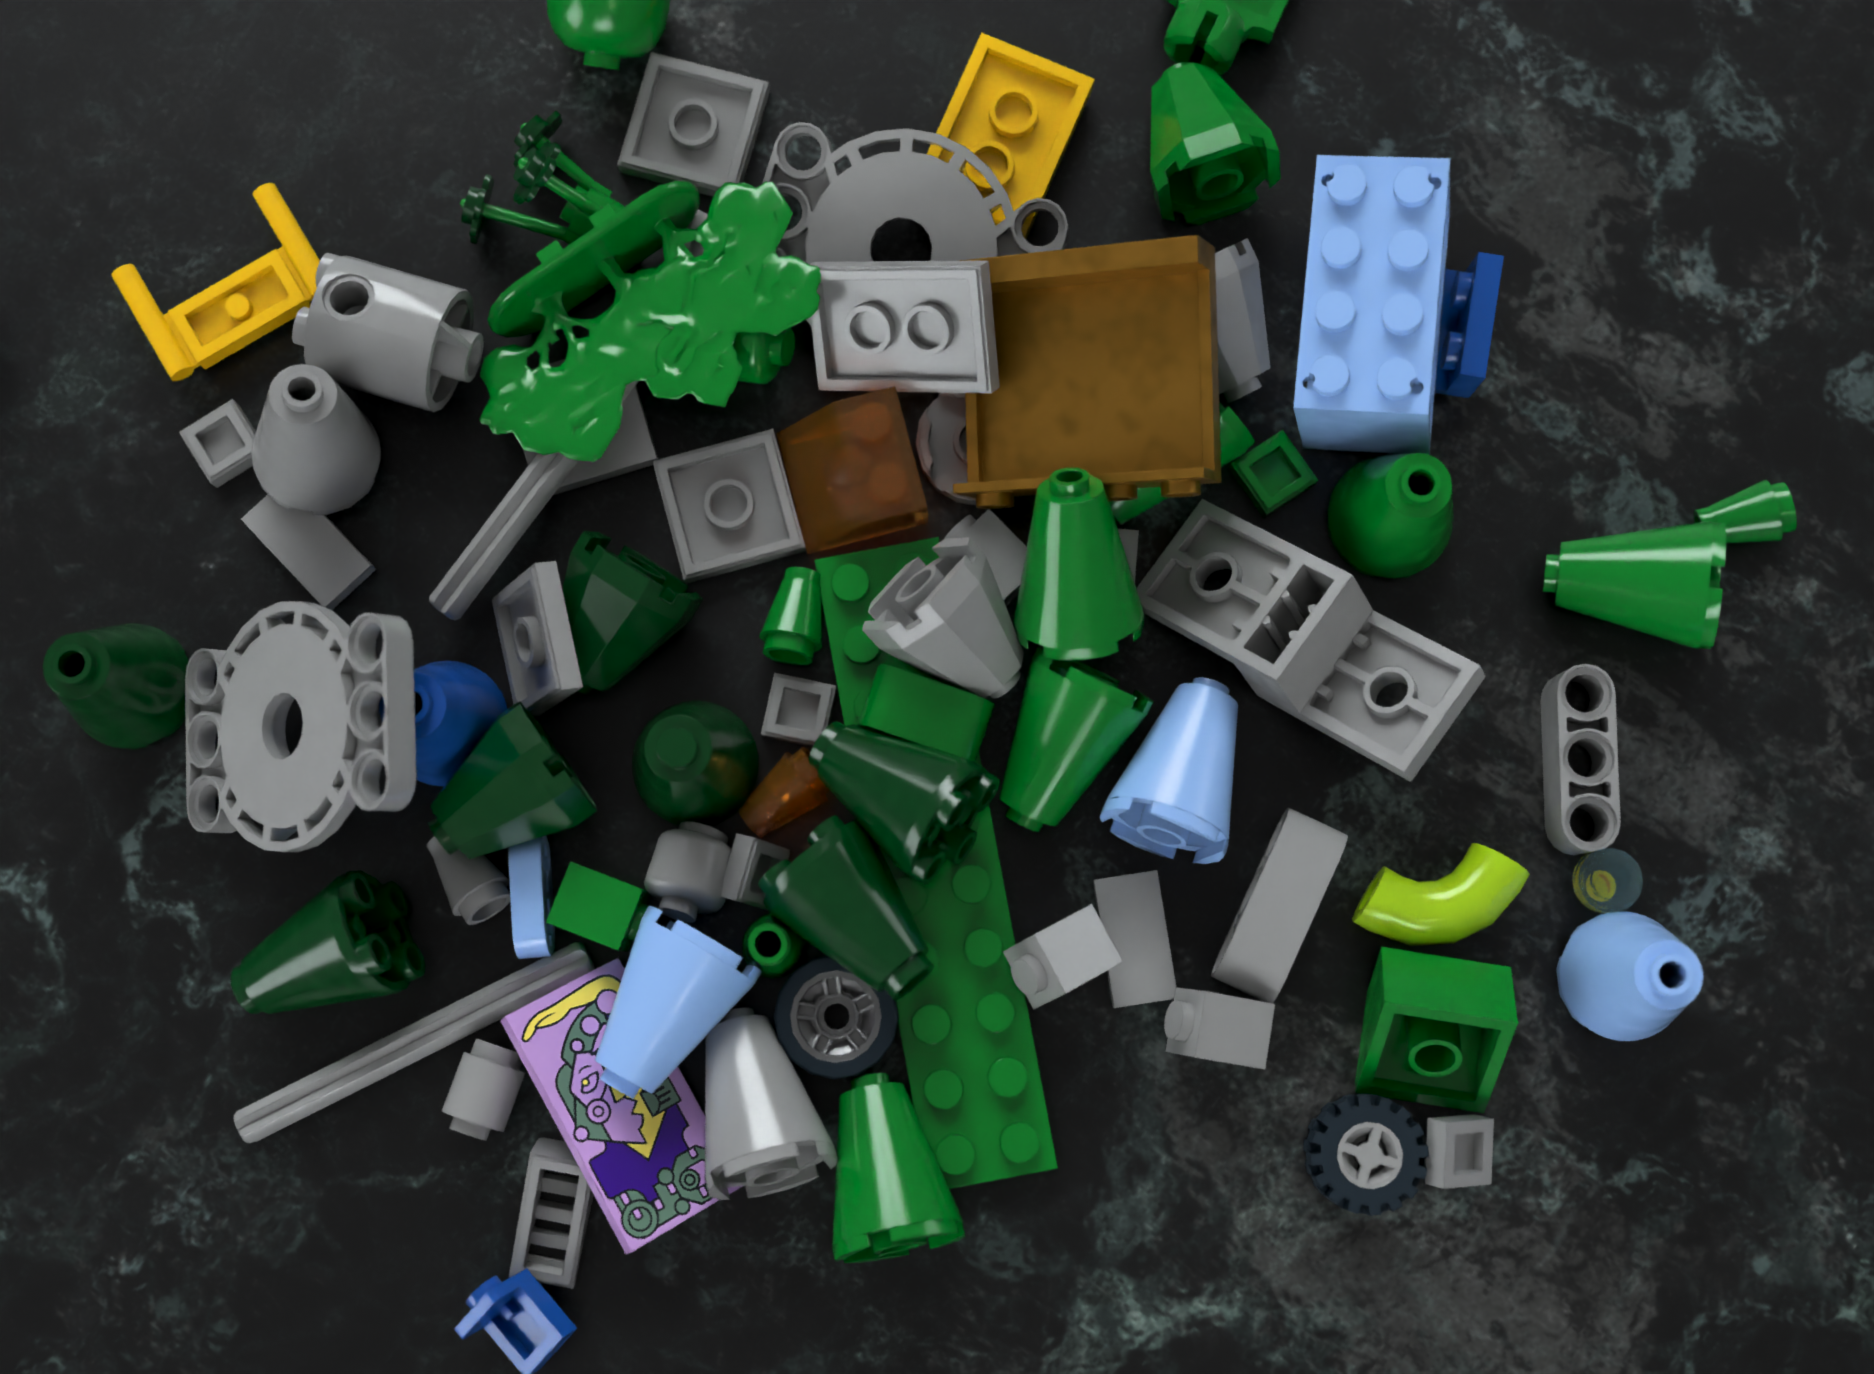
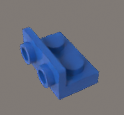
M1478 252L1465 272L1445 269L1435 393L1469 398L1486 378L1504 259L1502 255Z

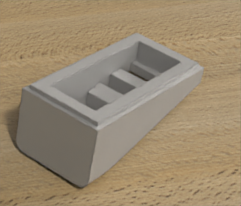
M539 1138L530 1152L509 1277L527 1268L539 1283L573 1289L576 1283L594 1194L565 1141ZM546 1170L578 1175L579 1179L554 1173H548L546 1172ZM541 1192L575 1197L574 1205L543 1200L540 1199ZM536 1219H542L571 1226L569 1232H563L534 1225ZM534 1244L566 1250L565 1260L530 1254V1245Z

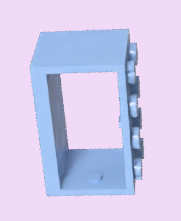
M1317 155L1293 406L1303 449L1395 454L1424 453L1430 455L1450 223V158ZM1307 381V388H1304L1303 385Z

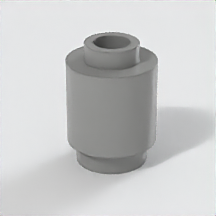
M477 1038L475 1039L471 1053L464 1052L442 1108V1112L453 1116L450 1129L487 1141L491 1129L504 1132L526 1074L520 1071L523 1062L517 1052Z

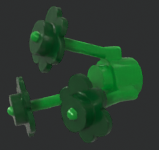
M558 111L553 112L547 120L536 115L520 126V132L514 140L519 150L514 156L515 161L513 163L516 167L513 179L520 184L514 193L513 201L519 205L525 201H532L539 188L544 185L567 200L559 218L568 222V227L489 204L494 179L493 176L486 174L482 188L479 189L471 186L466 198L460 202V206L463 209L461 222L471 225L469 233L470 243H478L485 219L489 218L571 244L594 228L588 217L607 204H610L615 212L624 207V205L610 197L612 194L611 190L594 181L561 151L559 144L556 142L552 143L549 140L563 122L562 115ZM556 165L578 184L575 189L553 175Z

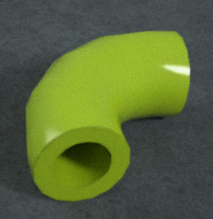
M1478 843L1471 844L1464 859L1452 873L1435 881H1415L1401 876L1384 866L1367 887L1357 905L1352 921L1370 932L1410 946L1456 943L1492 925L1520 893L1530 873L1509 857Z

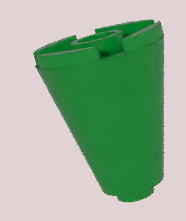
M1409 453L1371 457L1350 468L1334 487L1328 507V534L1340 557L1359 573L1372 577L1375 575L1394 579L1408 578L1429 567L1437 560L1446 548L1453 528L1452 480L1445 465L1431 455Z
M1062 468L1051 473L1049 478L1040 483L1037 488L1014 616V628L1019 643L1028 649V640L1042 645L1044 657L1055 660L1078 661L1106 657L1119 651V640L1131 633L1133 642L1141 636L1144 626V611L1102 481L1091 476L1088 471L1081 468Z
M1706 521L1561 542L1559 555L1546 554L1543 592L1555 593V606L1691 648L1711 649L1716 639L1723 589L1720 588L1721 567H1725L1726 559L1725 523Z
M1039 645L1034 656L1031 658L999 799L1009 806L1005 816L1013 822L1036 832H1040L1043 824L1056 827L1148 715L1153 700L1136 689L1133 695L1119 689V680L1081 661L1055 660L1044 657L1043 646Z
M874 1073L852 1079L850 1081L851 1090L839 1096L832 1244L835 1261L838 1262L843 1259L844 1263H859L909 1255L910 1249L927 1244L926 1237H928L930 1249L942 1247L966 1236L964 1221L904 1084L890 1082L888 1073Z

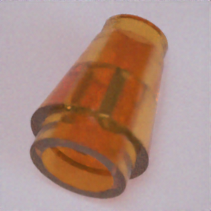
M801 747L793 755L786 752L747 798V802L738 808V812L744 822L760 838L827 802L825 794L830 790L819 779L818 770L809 764L810 751L805 747Z

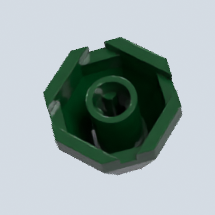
M583 531L572 549L562 590L583 687L578 692L586 695L589 694L592 688L606 691L614 686L692 619L703 601L696 592L685 593L688 585L638 551L624 545L619 555L606 550L612 538L593 531Z
M518 701L498 715L430 805L436 817L428 822V826L441 846L450 855L460 849L468 859L479 857L575 827L597 811L595 802L563 755L560 756L551 744L553 741L521 701Z

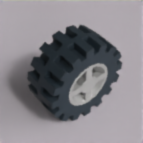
M1348 1094L1339 1097L1333 1103L1328 1102L1320 1109L1322 1112L1316 1119L1312 1118L1308 1129H1310L1308 1138L1304 1139L1303 1151L1306 1152V1161L1304 1163L1307 1173L1310 1174L1314 1181V1186L1329 1201L1342 1209L1357 1214L1382 1215L1381 1212L1387 1210L1393 1212L1403 1206L1401 1203L1405 1199H1412L1419 1191L1416 1186L1420 1178L1425 1180L1428 1168L1424 1167L1425 1157H1429L1428 1145L1423 1143L1421 1135L1424 1132L1421 1126L1412 1119L1411 1113L1404 1107L1378 1095ZM1369 1135L1366 1142H1363L1359 1146H1357L1358 1143L1365 1141L1366 1136Z

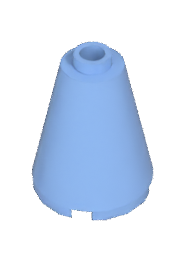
M1204 677L1194 678L1192 683H1183L1177 686L1104 802L1099 818L1101 822L1113 819L1110 832L1137 848L1170 859H1174L1177 848L1195 851L1192 863H1215L1225 856L1229 844L1238 703L1229 695L1230 691L1227 686L1216 680Z
M650 905L642 916L595 1058L596 1062L606 1067L599 1079L633 1099L640 1088L652 1094L752 988L762 973L759 968L753 965H747L742 973L736 969L743 959L741 956L678 919L675 923L670 920L666 928L657 924L656 922L663 911Z
M1625 911L1599 914L1577 926L1570 935L1571 938L1562 956L1559 957L1556 968L1559 995L1572 1018L1594 1033L1616 1041L1641 1040L1662 1031L1696 998L1703 982L1702 966L1690 948L1655 920L1638 913Z

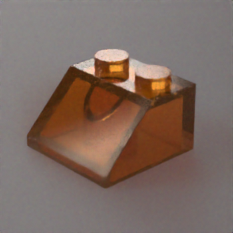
M895 386L832 402L776 433L807 554L928 523V508Z

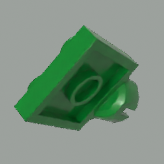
M1165 0L1175 7V14L1166 30L1164 50L1168 57L1177 64L1189 62L1196 45L1200 46L1206 51L1200 64L1212 67L1219 76L1223 75L1231 67L1244 41L1255 39L1266 44L1270 43L1289 0Z

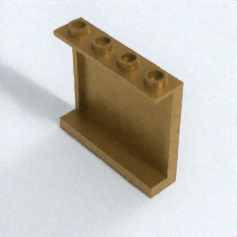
M1192 235L959 260L989 261L1000 388L992 394L965 393L968 483L953 484V494L976 498V508L1014 507V496L1036 495L1040 483L1048 479L1051 473L1069 467L1084 469L1091 476L1101 480L1109 501L1137 499V488L1161 487L1162 497L1201 495V484L1221 483L1214 246L1200 236Z

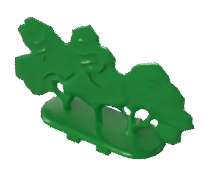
M689 181L665 183L642 194L618 212H615L612 206L607 204L588 217L594 228L564 249L556 239L537 252L536 256L542 264L515 281L499 295L490 308L487 321L492 332L505 338H519L539 330L541 332L532 347H520L515 344L497 347L484 357L480 377L487 387L490 398L479 419L481 424L488 425L493 434L500 435L513 432L524 451L536 452L542 455L559 452L568 459L595 462L602 457L620 428L623 414L622 399L625 387L634 381H645L652 395L658 398L678 400L686 394H693L698 402L725 407L729 396L735 390L743 368L737 360V352L733 346L736 334L738 332H764L777 336L784 330L812 317L819 306L820 295L817 293L821 282L819 267L810 265L796 256L779 257L776 253V248L786 232L793 212L773 182H764L756 188L746 182H725L713 196L707 219L696 229H686L695 218L699 209V190ZM694 240L699 242L704 248L703 255L694 257L684 244ZM663 247L665 261L658 267L638 270L634 274L626 273ZM611 283L616 290L614 303L598 317L578 319L568 316L567 313L608 284ZM580 325L588 329L589 336L575 338L572 327ZM557 329H562L568 342L566 359L559 367H551L548 356L549 342L551 344L557 342L559 337L555 332ZM537 351L540 356L538 368L532 370L527 365V358Z

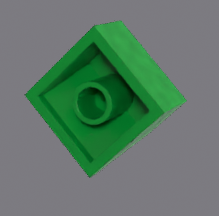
M1381 946L1366 995L1355 1079V1093L1372 1094L1385 1098L1484 1113L1518 1024L1511 967Z

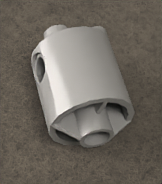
M325 253L322 256L316 272L317 288L310 308L304 306L298 311L292 329L293 343L304 346L306 364L323 369L338 385L431 412L442 410L452 397L459 381L469 383L473 380L481 362L484 340L481 333L473 331V299L466 289L348 255L339 256Z

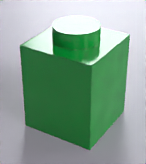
M570 861L546 923L615 950L628 952L632 941L635 940L642 916L649 906L647 903L650 894L645 889Z

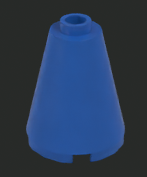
M437 661L414 669L416 780L431 786H445L498 715L507 710V703L503 692L486 673L463 662ZM383 697L379 702L381 724L385 713Z

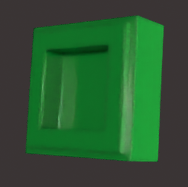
M1283 430L1232 462L1228 468L1263 519L1315 486L1318 482L1317 477Z

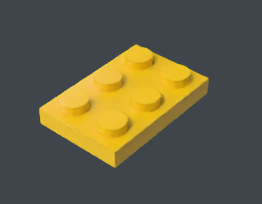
M981 32L936 133L967 147L988 165L1007 192L1013 211H1015L1026 201L1045 198L1091 95L1095 79ZM932 144L927 152L928 155H932L947 163L954 155V153ZM966 162L962 173L975 184L983 198L995 193L985 177ZM1002 206L992 213L996 226L1006 218ZM1039 211L1032 213L1024 221L1022 233L1025 239H1027Z

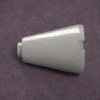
M298 364L285 368L271 382L254 436L251 455L253 468L262 489L278 505L290 510L293 507L311 511L312 515H329L352 507L369 493L379 468L381 447L377 432L372 423L333 378L319 367Z
M751 1008L730 1010L706 1036L705 1182L709 1197L719 1200H730L727 1187L745 1186L748 1198L788 1190L818 1178L816 1164L824 1161L830 1169L837 1164L835 1146L787 1053L780 1044L769 1018L764 1015H754V1010Z

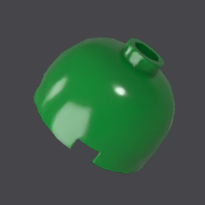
M547 0V14L554 33L562 43L569 48L584 53L583 65L620 70L621 58L642 57L655 47L664 33L669 14L670 0Z

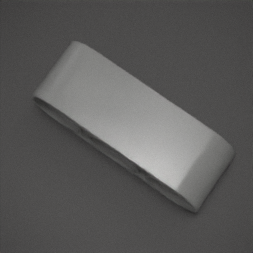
M1581 664L1575 665L1550 679L1544 686L1541 695L1545 830L1547 838L1553 847L1562 853L1579 855L1605 849L1616 839L1621 823L1616 692L1614 683L1607 672L1598 666ZM1569 681L1579 683L1588 692L1590 701L1586 712L1577 711L1568 703L1565 691ZM1572 744L1580 745L1586 749L1591 757L1592 766L1587 777L1575 773L1569 765L1567 757ZM1575 808L1585 810L1593 819L1594 831L1588 841H1582L1571 830L1570 818Z
M1289 807L1285 810L1220 949L1211 972V977L1263 1002H1274L1284 985L1347 843V834Z

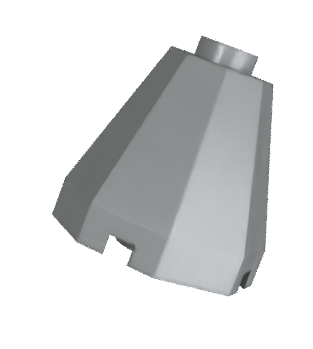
M1248 238L1215 253L1219 394H1224L1227 403L1262 387L1257 376L1270 369L1259 261Z
M970 537L945 538L932 547L939 558L928 565H925L919 557L906 564L870 603L868 613L875 621H865L862 631L879 649L932 678L982 698L990 696L995 699L1006 694L1018 682L1021 675L1019 669L1022 666L1024 652L986 555Z

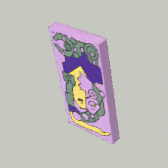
M616 958L506 1015L501 1020V1023L627 1255L719 1201V1199L709 1197L705 1182V1115L679 1067L652 1094L640 1088L634 1099L599 1079L606 1067L596 1062L595 1058L625 970L619 958ZM742 1186L727 1187L729 1194Z

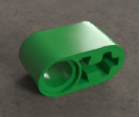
M879 664L857 725L975 762L995 704L978 695L891 665Z

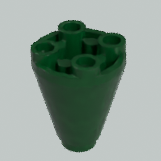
M838 721L831 723L824 729L814 743L809 756V764L818 770L819 779L896 865L923 885L928 884L936 876L946 860L957 865L968 855L977 838V832L970 827L978 812L983 811L992 801L1000 784V780L972 760L859 725L845 726Z
M832 816L823 821L810 833L807 838L810 847L792 863L788 859L783 860L770 868L762 876L758 886L765 893L763 904L776 920L877 992L886 991L894 1001L898 1000L915 989L934 969V965L926 957L929 951L877 842L858 821L844 824L838 816Z
M361 870L348 871L336 877L242 959L241 965L236 966L232 970L231 987L238 1003L251 1014H258L260 1012L272 1014L386 996L407 989L411 981L424 975L426 966L421 951L412 941V936L404 919L408 915L409 906L402 889L393 881L382 885L376 878Z

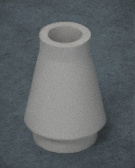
M435 836L428 842L427 849L434 859L453 915L462 916L468 925H475L493 917L509 904L510 892L507 889L509 879L485 855L468 859L460 849L450 855Z

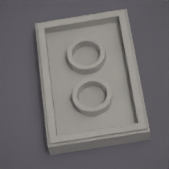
M848 261L810 263V265L818 266L821 273V282L817 289V293L820 295L819 306L813 316L810 317L819 390L992 394L1000 388L989 261Z

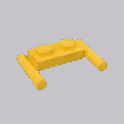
M266 183L254 190L253 197L282 247L272 250L168 310V313L162 314L133 264L122 265L113 271L111 276L172 381H180L189 377L194 372V369L199 366L205 370L294 319L302 307L310 308V302L313 300L317 288L316 272L320 260L274 183Z

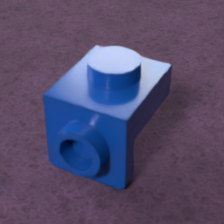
M526 1268L503 1282L496 1275L480 1285L465 1302L471 1310L454 1330L464 1340L484 1328L521 1374H534L547 1363L576 1331L577 1327Z

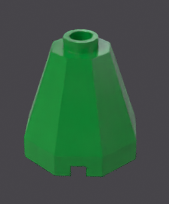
M1193 62L1177 63L1166 69L1161 78L1152 86L1150 174L1154 198L1162 219L1175 221L1173 213L1175 211L1183 213L1186 223L1201 225L1246 210L1259 199L1255 189L1266 179L1270 189L1281 179L1280 153L1271 129L1212 67Z

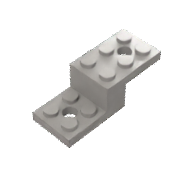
M1204 499L1199 502L1136 588L1144 614L1234 663L1258 697L1410 782L1486 677L1479 664L1374 611L1352 574ZM1217 570H1232L1231 578L1224 587L1214 591L1204 590V583L1210 574ZM1392 683H1403L1408 686L1407 694L1399 704L1392 707L1376 705L1377 695L1385 686Z

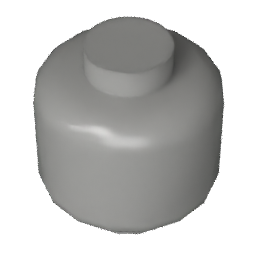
M687 821L681 822L679 829H671L661 833L644 880V886L647 892L660 902L658 909L663 911V915L682 922L693 923L696 920L697 914L705 915L721 910L726 898L721 897L724 875L732 850L727 845L729 838L726 834L711 826Z

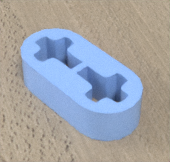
M543 836L511 846L508 851L512 935L515 953L519 959L551 957L555 948V926L546 923L553 905L550 848L547 837Z

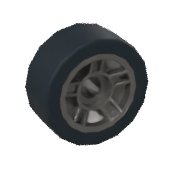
M828 956L813 958L792 972L779 991L774 1013L778 1040L790 1060L812 1075L834 1080L860 1075L878 1063L894 1042L899 1018L896 1000L894 1001L886 991L877 992ZM832 1004H842L849 1011V1022L841 1029L830 1028L826 1024V1009Z

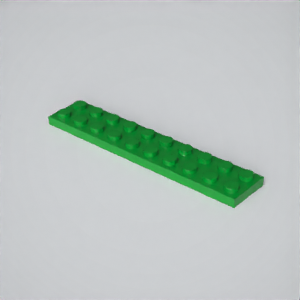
M938 537L814 560L816 571L821 574L819 585L821 587V599L845 726L858 724L879 664L898 667L938 681L879 649L862 631L865 621H875L868 613L870 603L906 564L917 557L925 565L939 558L932 549L933 546L939 543ZM978 752L975 762L981 765L980 754ZM989 805L983 811L978 812L970 827L977 832V838L968 855L957 865L946 860L936 876L926 885L903 872L879 846L929 951L926 957L934 965V969L926 979L907 995L896 1000L913 1106L949 1189L1058 1169L1026 997L1016 986L1011 974V966L1003 951L1016 944Z

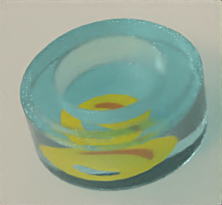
M1605 848L1590 852L1578 861L1573 871L1572 885L1577 898L1588 909L1598 913H1615L1629 908L1637 901L1642 891L1643 877L1639 865L1629 854L1619 849Z

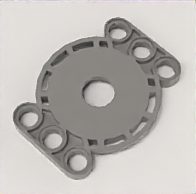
M798 122L787 126L780 132L775 141L763 179V183L773 182L783 196L796 198L802 208V216L799 223L794 228L786 230L776 248L777 255L779 257L796 256L808 264L812 262L873 261L871 254L872 243L877 232L888 222L899 219L912 220L921 225L929 234L932 245L931 259L929 261H959L1065 249L1068 240V222L1064 211L1058 204L1049 199L1036 198L1026 201L1013 211L1007 192L990 167L967 147L937 133L909 128L875 131L851 140L833 152L831 142L820 128L811 123ZM802 136L815 138L821 147L819 161L815 166L807 170L793 168L787 158L791 142ZM900 141V151L879 153L866 159L860 153V150L879 143ZM915 142L937 145L954 153V155L947 163L932 155L915 152ZM848 157L852 166L840 174L837 164ZM966 162L985 177L995 193L983 198L975 184L962 173ZM1002 206L1006 218L996 226L992 213ZM1034 212H1048L1058 221V234L1048 245L1034 246L1023 237V223ZM810 318L806 319L811 326Z
M303 601L278 602L260 610L244 624L227 650L201 648L195 651L189 659L185 674L186 802L188 818L192 827L198 832L233 833L238 831L246 841L263 850L300 852L319 846L338 831L356 804L361 809L369 811H399L404 809L411 801L416 787L413 639L408 623L400 616L363 613L354 620L350 627L334 611L316 603ZM294 613L293 624H286L281 620V618ZM382 630L383 648L379 659H377L376 641L379 631ZM216 668H217V681H216V685H215V684H214V678H215V671H216ZM383 697L385 713L382 725L379 727L377 718L378 705ZM296 699L301 709L303 726L298 746L290 754L286 743L285 728L288 711L292 702ZM218 732V745L216 749L215 740L216 733ZM384 765L387 778L386 788L383 795H381L379 776ZM217 796H219L218 813L216 811ZM251 819L264 825L263 832ZM298 830V838L285 841Z

